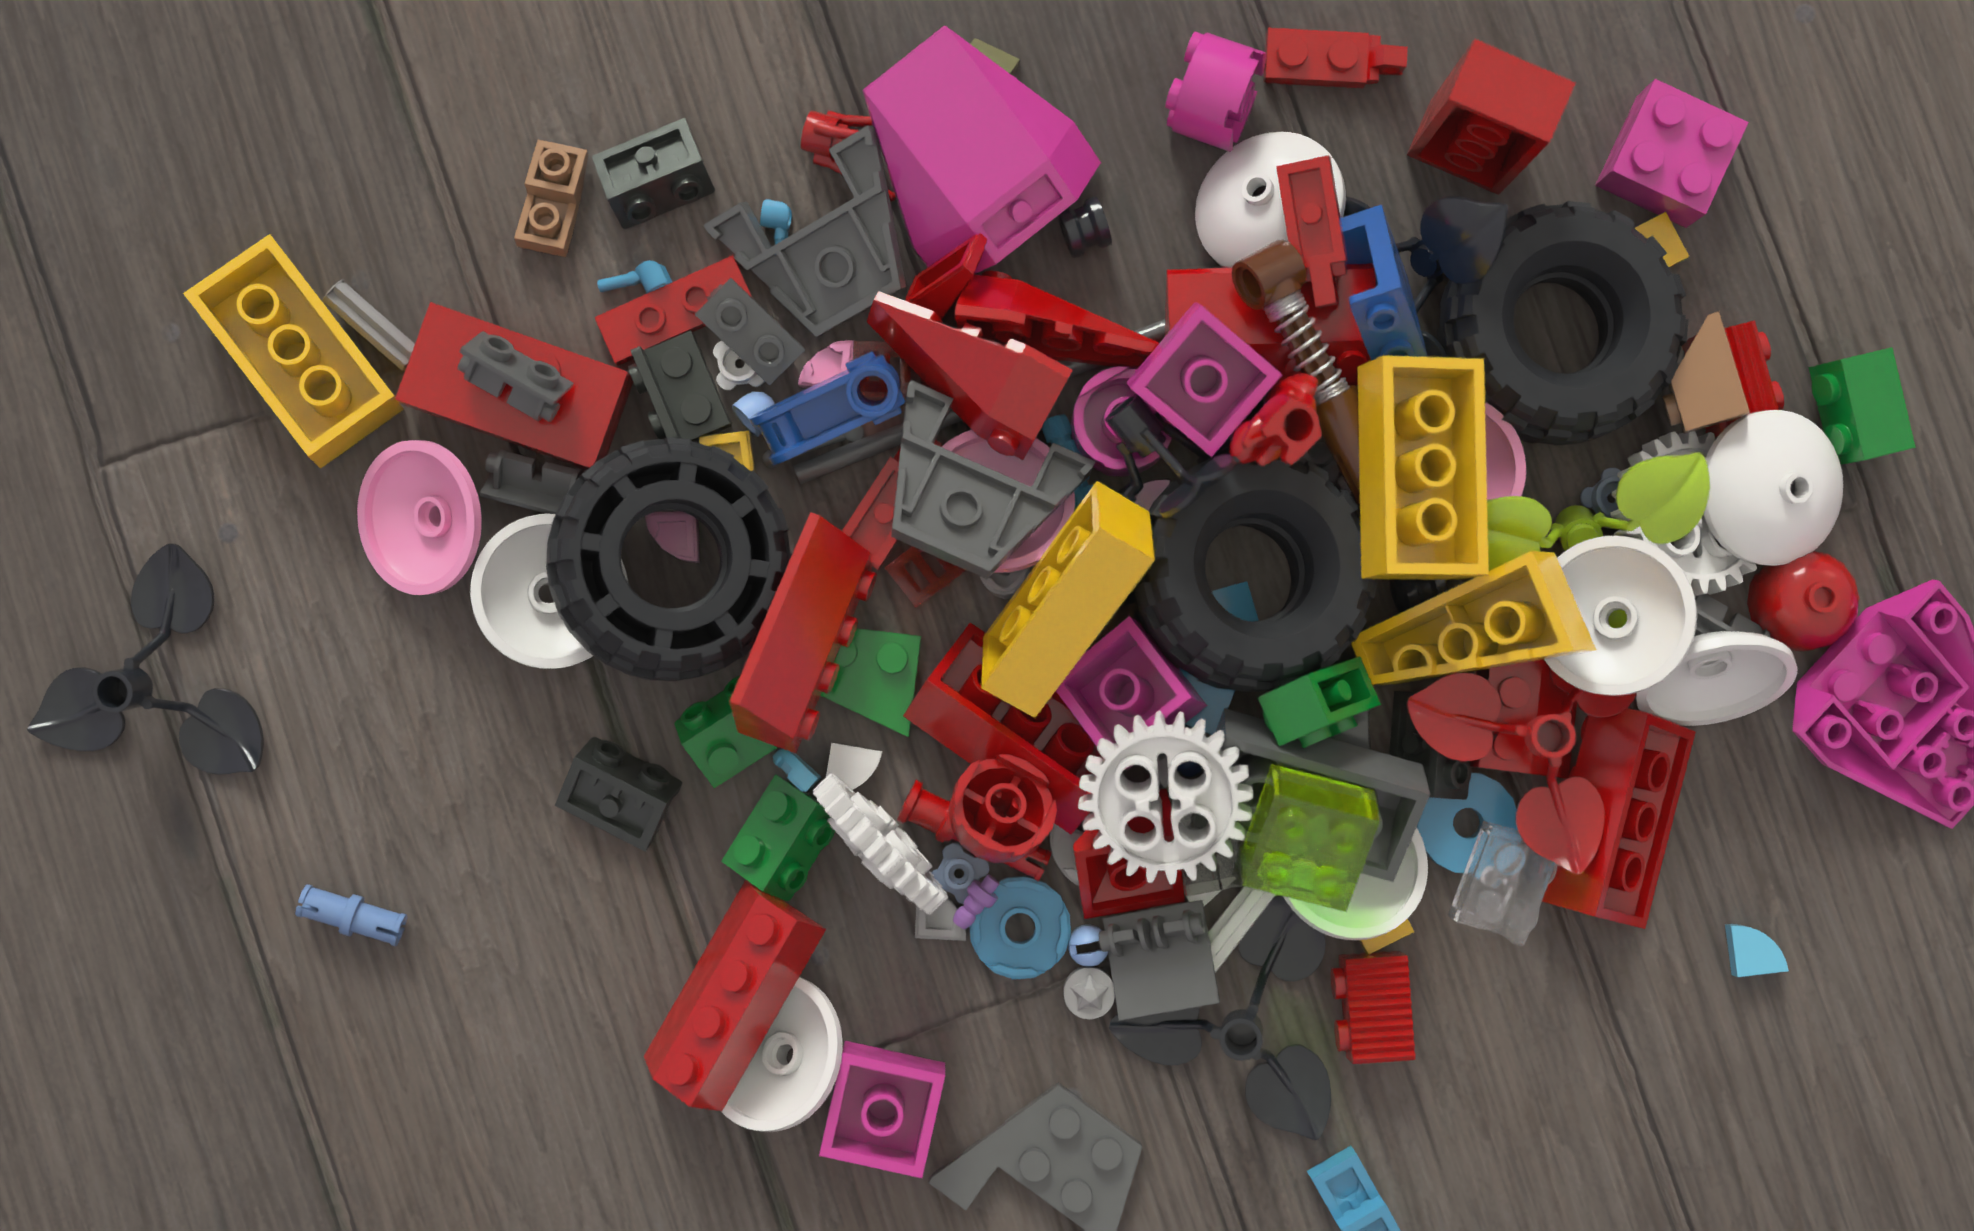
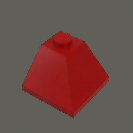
M1165 788L1159 790L1158 796L1162 800L1164 839L1167 842H1172L1174 840L1171 821L1172 809L1167 789ZM1143 816L1133 817L1127 822L1131 830L1137 833H1147L1155 828V824ZM1099 829L1085 830L1073 844L1084 919L1185 901L1182 869L1177 870L1174 884L1169 883L1166 872L1158 870L1153 882L1149 883L1147 882L1145 867L1139 866L1135 873L1128 876L1126 875L1127 859L1122 857L1119 861L1110 865L1108 863V856L1111 846L1107 845L1098 849L1093 847L1094 837L1100 831Z

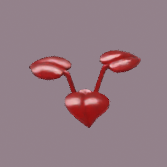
M1550 669V677L1553 684L1558 689L1568 693V696L1563 701L1559 715L1538 716L1532 719L1527 726L1495 722L1501 712L1500 696L1488 680L1476 674L1454 673L1440 678L1425 689L1410 696L1407 701V709L1416 731L1431 748L1447 758L1457 761H1474L1484 758L1489 754L1493 745L1492 731L1523 736L1527 748L1534 755L1548 758L1549 765L1546 777L1548 787H1535L1523 795L1516 810L1515 822L1517 831L1524 843L1536 854L1558 864L1571 873H1582L1598 850L1603 834L1605 813L1600 794L1587 779L1570 777L1559 784L1557 782L1558 768L1562 764L1560 757L1566 755L1572 749L1576 739L1575 729L1570 722L1572 706L1577 702L1579 708L1584 713L1593 717L1615 716L1631 705L1636 697V693L1608 696L1587 692L1568 683Z

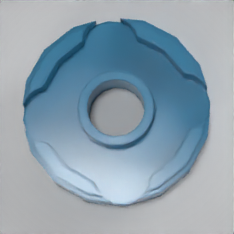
M1471 773L1467 799L1429 797L1418 822L1417 829L1424 842L1426 854L1434 863L1454 873L1477 874L1493 869L1510 854L1518 838L1515 822L1517 809L1512 796L1499 782L1481 773ZM1464 808H1471L1479 818L1477 831L1469 837L1459 836L1453 826V819L1456 813Z
M1029 876L1006 877L998 881L1000 884L994 891L998 897L995 904L991 908L985 907L980 914L976 915V920L970 926V940L979 959L994 973L1011 979L1035 978L1051 969L1065 954L1071 937L1070 914L1061 896L1046 882L1036 881ZM1016 913L1029 915L1035 923L1034 933L1026 941H1014L1005 931L1006 921Z

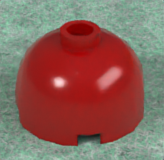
M1813 551L1785 565H1764L1760 573L1755 574L1750 582L1747 605L1751 621L1760 625L1763 630L1767 629L1771 633V638L1783 643L1790 650L1802 652L1827 647L1848 633L1858 615L1860 595L1856 580L1844 563L1828 553Z
M1009 754L997 755L995 759H986L981 762L978 760L971 763L954 786L949 805L951 829L960 844L977 858L993 863L1015 862L1034 852L1053 829L1057 813L1056 799L1054 802L1052 801V795L1047 788L1049 781L1044 773L1029 761Z

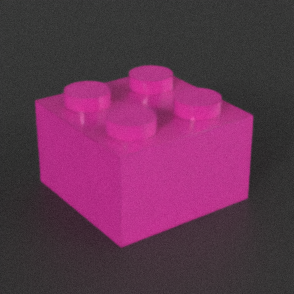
M1654 79L1637 95L1595 186L1657 215L1666 212L1670 221L1687 228L1706 215L1749 122Z
M1194 302L1126 383L1136 394L1212 457L1282 374L1202 305Z
M1130 616L1086 651L1056 690L1096 746H1098V741L1101 738L1109 740L1114 744L1117 743L1114 737V728L1117 724L1124 727L1129 733L1134 732L1133 725L1136 715H1140L1148 727L1154 726L1156 712L1161 711L1166 725H1173L1179 712L1184 713L1186 723L1207 706L1181 670L1162 653L1161 648L1150 633L1147 634L1142 624ZM1133 765L1127 766L1125 769L1128 770Z
M845 1041L819 1156L922 1178L945 1079V1062Z

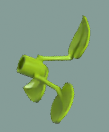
M1700 452L1682 456H1659L1646 459L1631 467L1620 479L1616 491L1618 509L1626 518L1631 519L1629 521L1605 517L1602 512L1594 515L1591 510L1584 506L1573 505L1563 509L1558 514L1555 523L1552 524L1549 511L1534 499L1523 496H1507L1487 500L1489 571L1530 551H1540V547L1550 548L1558 538L1566 551L1586 540L1603 537L1601 529L1603 526L1628 532L1640 526L1646 538L1655 544H1666L1683 538L1696 527L1707 506L1710 492V476L1706 459ZM1623 610L1613 611L1608 619L1609 625L1614 629L1623 627L1627 622L1626 612Z

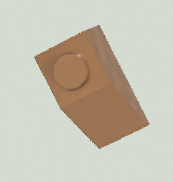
M1719 311L1707 316L1669 385L1671 394L1662 396L1670 425L1673 426L1680 423L1683 434L1740 418L1750 412Z

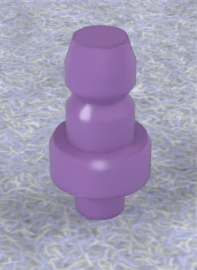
M987 874L982 882L974 879L967 888L969 895L964 900V905L959 907L954 914L953 922L964 930L971 926L976 920V915L980 914L985 907L991 908L998 900L994 891L1000 883L989 874Z

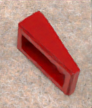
M981 233L975 234L915 276L904 301L932 310L942 320L974 275L988 239Z

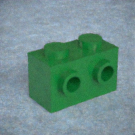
M1893 347L1808 367L1812 381V394L1817 402L1823 432L1834 446L1841 465L1916 448Z
M1360 656L1303 676L1258 697L1264 711L1265 723L1274 734L1278 745L1282 746L1299 739L1302 748L1358 726L1354 716L1381 705Z

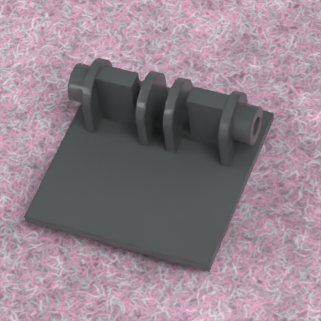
M1203 900L1103 918L1105 931L1099 932V942L1102 951H1108L1119 1021L1220 1003Z

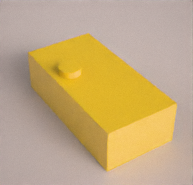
M270 234L183 293L303 451L320 469L404 410L402 405L395 400L396 397Z
M1381 356L1357 367L1361 579L1462 580L1489 575L1484 359Z
M1095 482L1041 556V559L1036 563L983 636L981 683L983 690L1034 718L1038 715L1154 562L1149 511L1102 483Z

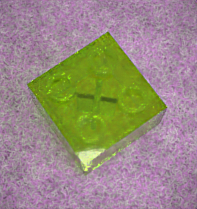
M1271 764L1240 853L1243 886L1347 912L1380 824L1374 790Z

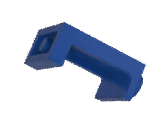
M1382 204L1341 218L1348 262L1345 263L1374 264L1376 288L1352 295L1349 298L1351 311L1371 361L1381 356L1427 357L1409 279Z

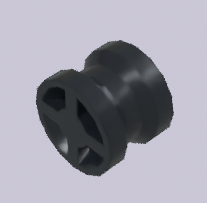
M1096 196L1086 199L1082 207L1076 209L1068 207L1058 215L1063 237L1073 258L1082 256L1086 248L1094 245L1101 248L1112 245L1108 222Z
M1389 579L1392 597L1399 613L1448 591L1446 580Z

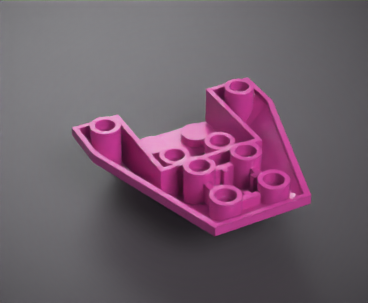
M943 26L862 90L911 246L927 268L979 233L988 240L975 273L996 265L1076 202L1101 164V161L1074 121L947 26Z
M1932 579L1866 608L1855 619L1848 633L1835 641L1797 682L1792 731L1822 765L1951 829L1974 806V628L1969 615L1940 581Z

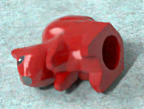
M1298 373L1280 381L1270 390L1266 396L1264 407L1252 420L1240 423L1232 433L1230 454L1235 462L1246 464L1255 461L1258 465L1265 466L1281 455V459L1285 463L1292 465L1322 436L1319 418L1316 413L1317 404L1314 399L1318 386L1317 378L1309 374Z

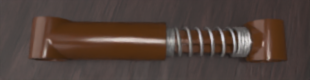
M1283 239L1276 240L1233 265L1231 273L1233 284L1240 298L1248 307L1254 310L1263 309L1266 311L1265 314L1268 315L1267 318L1270 319L1269 322H1276L1278 327L1275 329V332H1281L1285 339L1281 345H1288L1291 351L1288 358H1294L1298 365L1294 371H1301V373L1317 378L1318 386L1314 399L1317 404L1316 413L1319 418L1321 434L1356 503L1360 507L1358 389L1356 385H1347L1346 378H1339L1342 370L1334 368L1332 363L1335 361V357L1328 356L1326 352L1329 344L1321 343L1319 337L1322 331H1315L1313 327L1315 318H1309L1306 313L1309 305H1306L1307 301H1304L1303 294L1299 290L1305 284L1307 277L1302 257L1289 242Z

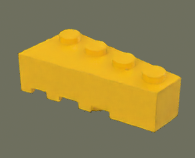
M1530 551L1490 570L1489 575L1475 577L1360 632L1357 639L1351 642L1356 657L1360 656L1372 685L1399 684L1447 676L1454 673H1464L1596 651V647L1555 553Z

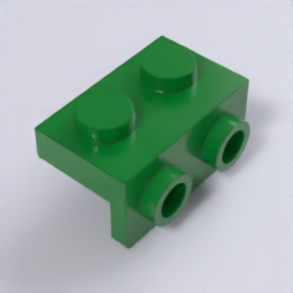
M740 675L729 681L723 691L706 702L700 701L689 706L683 712L681 718L674 723L681 745L713 788H716L778 748L737 732L730 699Z
M775 774L721 862L762 892L789 901L795 892L804 885L808 877V871L814 861L834 836L835 830L827 821L831 816L826 813L825 808L816 799L806 792H801L787 779Z

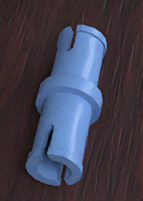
M309 884L304 887L298 903H301L302 906L298 905L295 911L297 917H305L338 927L339 934L350 937L354 932L390 943L392 946L398 945L405 929L401 925H405L407 922V914L396 913L364 903V897L353 894L350 898L315 888Z

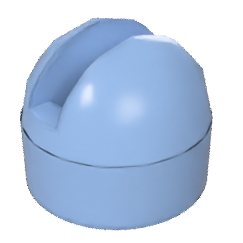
M750 392L732 405V409L743 425L751 433L759 437L762 434L759 427L752 426L749 418L775 403L764 392Z
M1090 924L1081 925L1071 933L1068 950L1071 958L1077 964L1084 967H1093L1102 963L1107 957L1108 951L1103 952L1102 949L1077 954L1076 945L1099 941V932L1103 931L1099 927Z

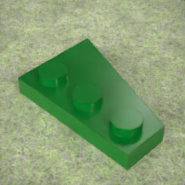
M857 628L848 648L840 646L834 661V663L839 664V671L829 694L821 692L820 696L910 737L911 722L903 717L915 696L922 636Z

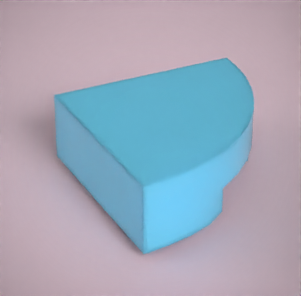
M780 748L772 756L774 764L788 774L787 778L801 792L810 791L822 778L793 752Z
M1725 924L1732 976L1745 977L1789 971L1782 951L1769 936L1747 926Z

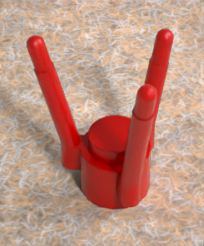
M812 110L807 115L804 123L801 149L814 153L813 164L830 168L842 175L829 148L859 131L850 129V127L864 128L866 126H873L871 117L845 115L828 110L827 114ZM888 189L890 202L896 200V195Z

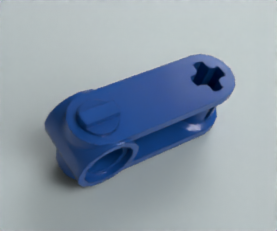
M873 351L846 363V371L751 416L749 420L752 426L759 427L772 453L769 456L771 464L776 465L870 421L877 425L901 414L900 406L906 401L900 390L899 374L892 365L887 363L884 355L875 356ZM872 375L883 379L888 388L887 396L877 401L866 398L860 390V381L863 378Z

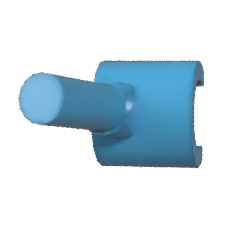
M766 199L762 204L760 226L776 229L774 237L776 245L788 237V231L792 222V211L784 202Z
M651 260L639 264L635 271L628 272V274L597 281L600 292L642 283L646 294L672 283L666 267Z

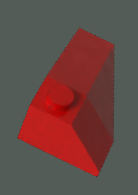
M985 271L982 273V276L973 275L961 291L955 309L958 328H963L965 323L982 329V339L1002 346H1006L1009 339H1013L1034 348L1054 360L1138 369L1159 345V342L1021 280L1012 279L1010 275L999 271Z
M879 291L873 300L866 321L933 390L953 398L951 409L979 437L986 440L993 450L1005 456L1014 455L1021 460H1024L1073 371L1024 343L1009 339L1006 346L993 343L981 338L983 334L982 329L968 323H965L963 328L946 326L942 324V320L934 311Z

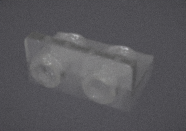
M1483 821L1448 916L1456 923L1501 934L1511 943L1524 946L1530 931L1537 924L1539 907L1548 884L1551 883L1556 875L1557 864L1532 851L1521 839L1516 829Z

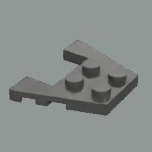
M866 126L829 148L854 198L776 245L771 246L748 202H740L704 224L706 231L715 240L719 239L735 254L734 258L746 270H752L771 289L770 293L816 337L829 332L871 308L878 291L891 296L907 287L880 146L874 126Z
M911 380L906 394L891 537L988 579L1090 476L1095 461L1052 443L1033 486L1023 484L935 445L934 442L951 410L953 398Z
M1058 1082L1005 1120L1004 1124L982 1140L979 1139L966 1148L964 1153L953 1161L933 1172L928 1183L964 1210H967L995 1169L999 1167L1083 1228L1082 1231H1117L1143 1146L1140 1141Z

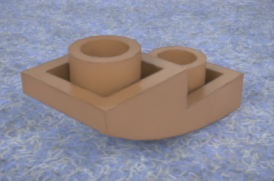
M537 140L524 183L527 196L514 236L517 247L562 257L567 256L583 190L588 160L587 150Z

